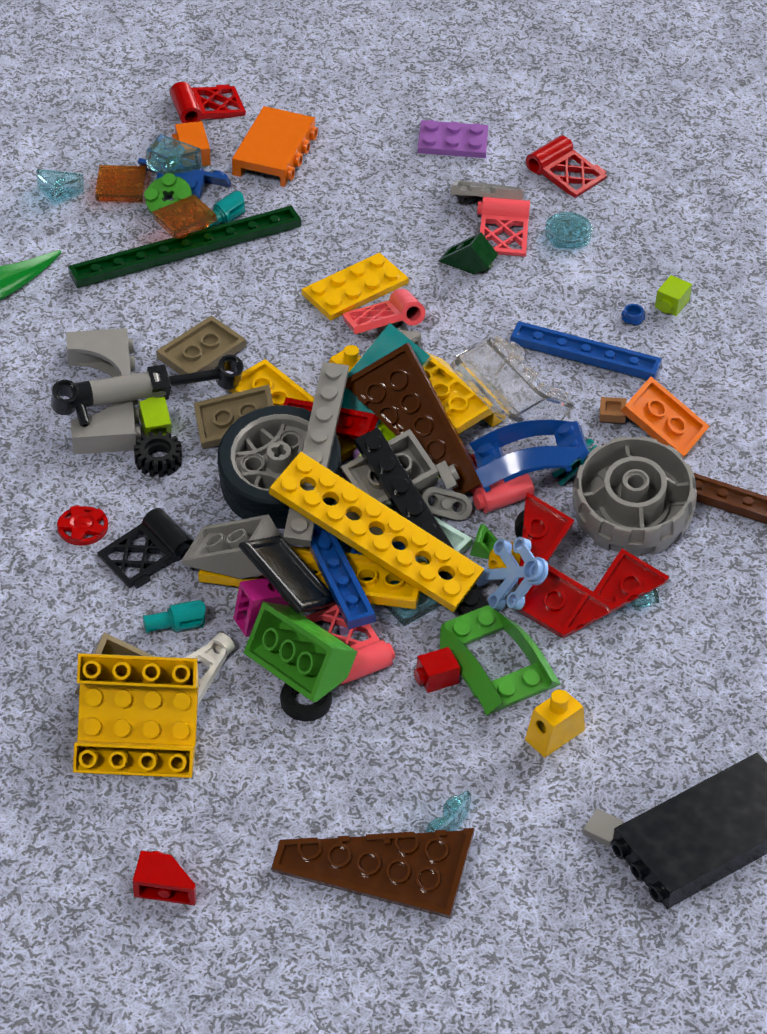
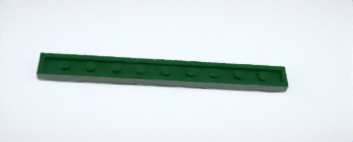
M291 205L69 265L68 271L76 287L79 288L301 227V218Z

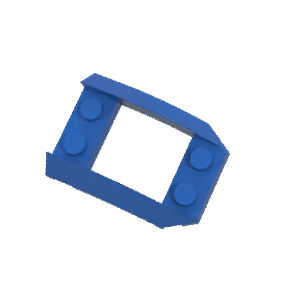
M529 420L517 422L498 428L469 443L476 459L477 469L475 471L486 492L491 490L490 485L501 479L506 483L516 477L538 470L565 468L569 472L572 470L571 464L579 458L583 460L589 454L584 434L578 421ZM540 435H554L557 446L525 448L506 455L503 454L502 450L503 446L512 442Z

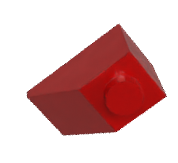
M140 851L133 877L134 897L195 906V883L174 857L160 851Z

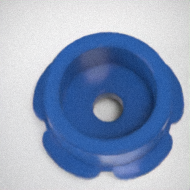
M638 304L626 305L621 313L622 320L627 324L639 325L645 320L644 309Z

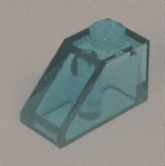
M162 134L146 150L147 168L155 172L179 174L198 170L202 167L200 148Z

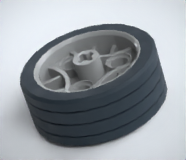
M289 405L268 406L256 409L240 417L222 436L218 447L217 460L221 490L228 506L240 518L247 519L269 514L277 529H285L290 507L270 495L269 489L295 457L303 451L311 411ZM335 433L328 469L342 477L341 446ZM330 497L323 499L327 505L331 506L336 501Z

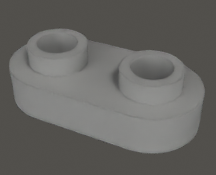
M428 487L420 493L435 516L451 520H464L472 511V503L464 494L439 487ZM429 496H433L435 500L432 506L428 503ZM455 502L459 505V510L457 512L453 510V504Z

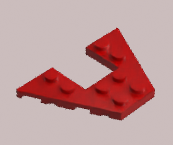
M527 492L522 537L531 541L530 551L534 557L543 558L548 563L573 526L574 519ZM623 548L594 591L548 564V575L544 582L540 585H532L525 594L523 608L516 611L555 635L565 638L666 584L669 576ZM520 556V565H519V566H523V565H524V561H523V559H522L521 556ZM520 578V579L518 580V586L520 585V583L523 581L524 578Z

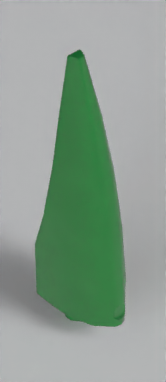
M60 249L32 259L0 266V300L21 289L40 275L61 254Z

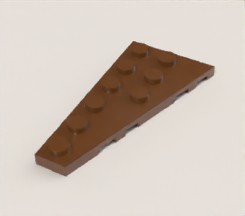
M410 343L404 344L347 378L346 388L350 389L358 397L359 401L373 411L378 419L396 436L410 429L434 465L446 461L448 466L454 465L460 479L456 480L458 487L452 489L454 492L466 494L482 485L475 471L477 468Z
M464 828L460 831L435 830V832L366 834V836L350 837L348 835L329 839H318L317 837L283 839L279 841L271 870L274 873L450 919L475 829Z

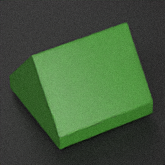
M484 524L479 526L470 555L489 559V554L498 539Z

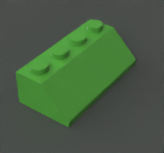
M263 602L244 654L310 701L317 702L348 678L357 651L302 614H297L290 606Z

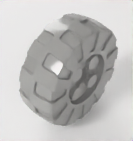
M627 436L611 439L610 442L602 446L598 445L589 452L584 464L579 466L575 476L573 507L576 512V520L583 533H587L596 545L607 551L620 552L623 548L634 556L648 553L652 555L668 549L670 544L679 541L684 536L696 509V481L690 465L685 463L683 456L670 445L666 446L657 442V439L643 436L639 438H627Z

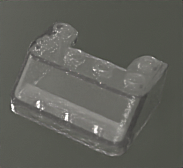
M499 336L495 338L488 337L457 355L451 362L450 367L499 419L508 425L529 420L563 421L574 406L567 399L568 394L558 386L551 388L548 384L537 378L538 373L522 363L525 358L522 353L524 349L513 341L507 343Z

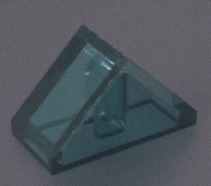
M37 169L36 171L38 189L54 205L84 193L83 174Z

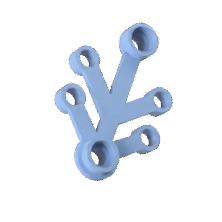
M518 537L513 543V551L520 554L524 561L523 566H519L512 555L511 542L504 539H498L494 544L493 550L496 555L500 556L507 568L486 569L485 566L479 565L484 568V571L476 582L478 587L486 585L488 581L504 580L495 593H492L487 600L489 606L497 611H501L506 603L509 608L522 609L525 604V594L532 585L543 583L548 575L547 561L540 557H534L530 551L532 545L529 539ZM520 578H524L517 589L509 593L506 600L505 596Z

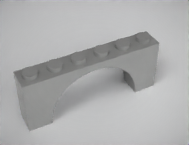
M127 328L66 332L69 366L94 368L107 373L111 377L136 374V372L131 373V371L135 370L134 355L129 354L134 353L133 338H128ZM138 399L112 403L99 413L88 416L90 424L86 427L80 426L78 419H71L73 455L133 451L136 441L138 439L141 440L140 426H135V423H140L139 408H133V406L138 405Z

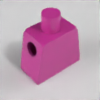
M266 578L240 582L233 619L245 637L250 636L263 602L290 606Z

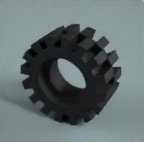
M158 431V435H154V432H149V437L145 434L142 435L141 440L138 439L136 445H134L137 469L142 470L144 475L149 472V477H154L155 474H158V477H163V473H166L167 476L172 475V470L176 472L178 466L181 467L182 464L181 442L178 441L176 436L171 438V433L167 432L166 435H163V431ZM158 451L167 453L165 456L162 457H153L149 455L153 452Z

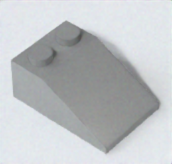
M410 429L387 441L419 493L425 488L437 485L439 471ZM362 455L341 466V470L351 484L386 506L391 505L390 500Z
M269 514L204 526L181 562L184 566L239 579L257 578L263 574L241 551L239 544L261 538L281 536Z

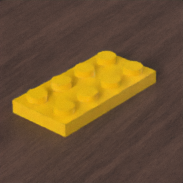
M377 253L302 288V295L331 321L342 316L343 313L361 307L408 284L409 278L381 253Z

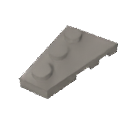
M455 180L451 186V194L460 197L479 196L481 199L483 197L522 200L525 188Z

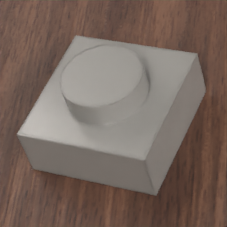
M446 461L435 465L447 490L458 487L456 480L460 479L453 464L448 466Z

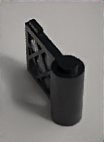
M155 508L145 515L140 525L97 552V555L128 588L134 586L138 589L150 581L151 575L172 561L182 560L194 540L163 509ZM140 535L146 539L145 545H131L132 540ZM115 551L124 552L123 560H111L108 555ZM129 552L143 553L142 561L128 560ZM148 553H160L163 556L157 561H147ZM126 567L140 568L139 573L130 579L124 574Z

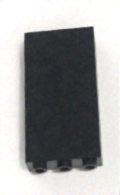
M758 753L747 757L614 828L613 852L619 859L624 858L630 865L633 876L637 880L642 879L649 887V893L654 901L661 902L666 909H669L767 854V762Z

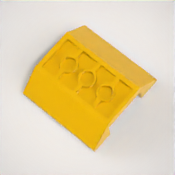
M426 352L431 356V360L425 366L424 371L458 434L481 420L494 427L511 416L512 412L446 361Z
M78 653L77 683H80L78 735L77 741L74 742L73 773L192 778L197 734L198 658Z

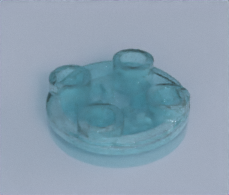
M561 212L554 214L548 218L545 224V235L555 248L585 247L589 244L592 237L593 227L591 222L583 215L577 213Z

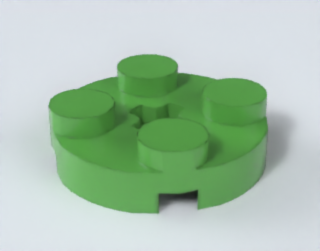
M166 173L163 177L153 181L144 192L149 212L159 219H180L188 213L192 206L193 196L189 184L172 173ZM167 195H172V196H173V200H172V201H170V200L163 201V200L165 199V196H167Z

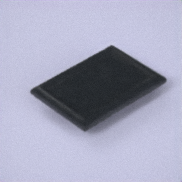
M280 535L241 542L239 544L241 551L297 614L336 605L328 588Z

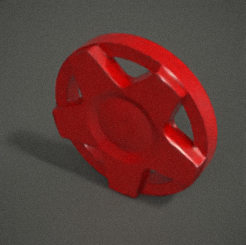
M75 505L59 517L57 522L58 534L67 543L79 546L90 545L98 542L106 535L108 519L100 508ZM101 520H103L104 526L99 524ZM64 531H70L71 537L68 536ZM86 535H93V537L85 538Z

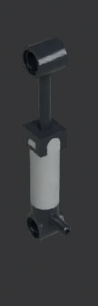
M226 355L219 360L218 366L214 370L168 376L166 366L163 364L147 367V372L76 383L70 380H60L52 388L51 407L60 415L72 414L76 409L80 426L86 427L90 424L86 407L149 397H165L168 400L171 386L215 380L217 385L223 389L232 390L241 381L244 365L239 357ZM61 396H67L69 399H63Z

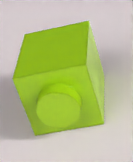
M670 275L657 290L655 308L663 313L677 316L690 301L692 283Z
M149 397L139 401V417L143 433L147 437H149V432H154V435H158V431H163V435H166L167 432L171 433V420L165 397Z

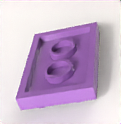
M421 120L418 153L486 158L488 125Z

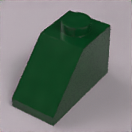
M481 232L449 247L438 261L473 275L480 271L483 274L493 267L492 262L498 254Z

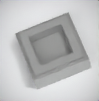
M596 809L584 827L582 835L610 847L614 828L623 824L624 821Z

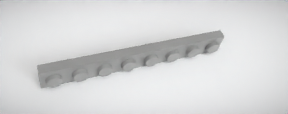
M323 362L302 452L328 468L348 378L349 365ZM310 483L300 485L306 491L315 489ZM289 508L283 539L288 544L311 547L315 523Z

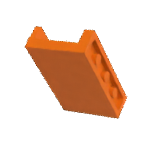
M263 106L232 158V175L241 177L245 169L280 177V186L285 187L288 180H293L295 168L301 166L303 154H308L311 140L315 141L317 138L318 128L315 127V117Z

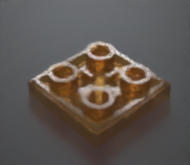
M99 165L95 192L96 201L143 202L146 166Z
M195 195L152 212L154 220L175 239L184 238L188 233L197 229H205L209 224L217 221L216 214Z

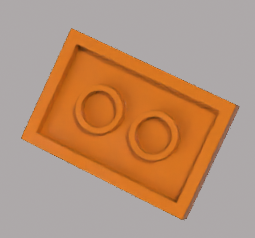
M651 376L621 409L622 413L649 436L666 446L670 445L683 457L710 427Z

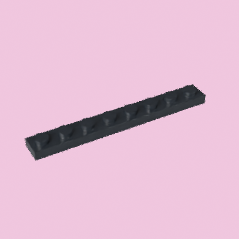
M376 428L355 438L354 444L396 512L454 549L380 429ZM439 572V576L442 579L450 580L453 578L449 572ZM476 583L457 607L460 615L489 605Z

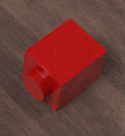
M446 647L417 656V667L414 669V677L419 686L423 685L427 693L459 684L460 666L450 648Z

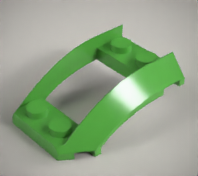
M489 605L446 621L440 627V649L450 648L460 666V675L473 696L478 698L486 716L561 684L543 653L531 637L512 619ZM504 630L518 644L531 665L490 681L478 660L465 645Z

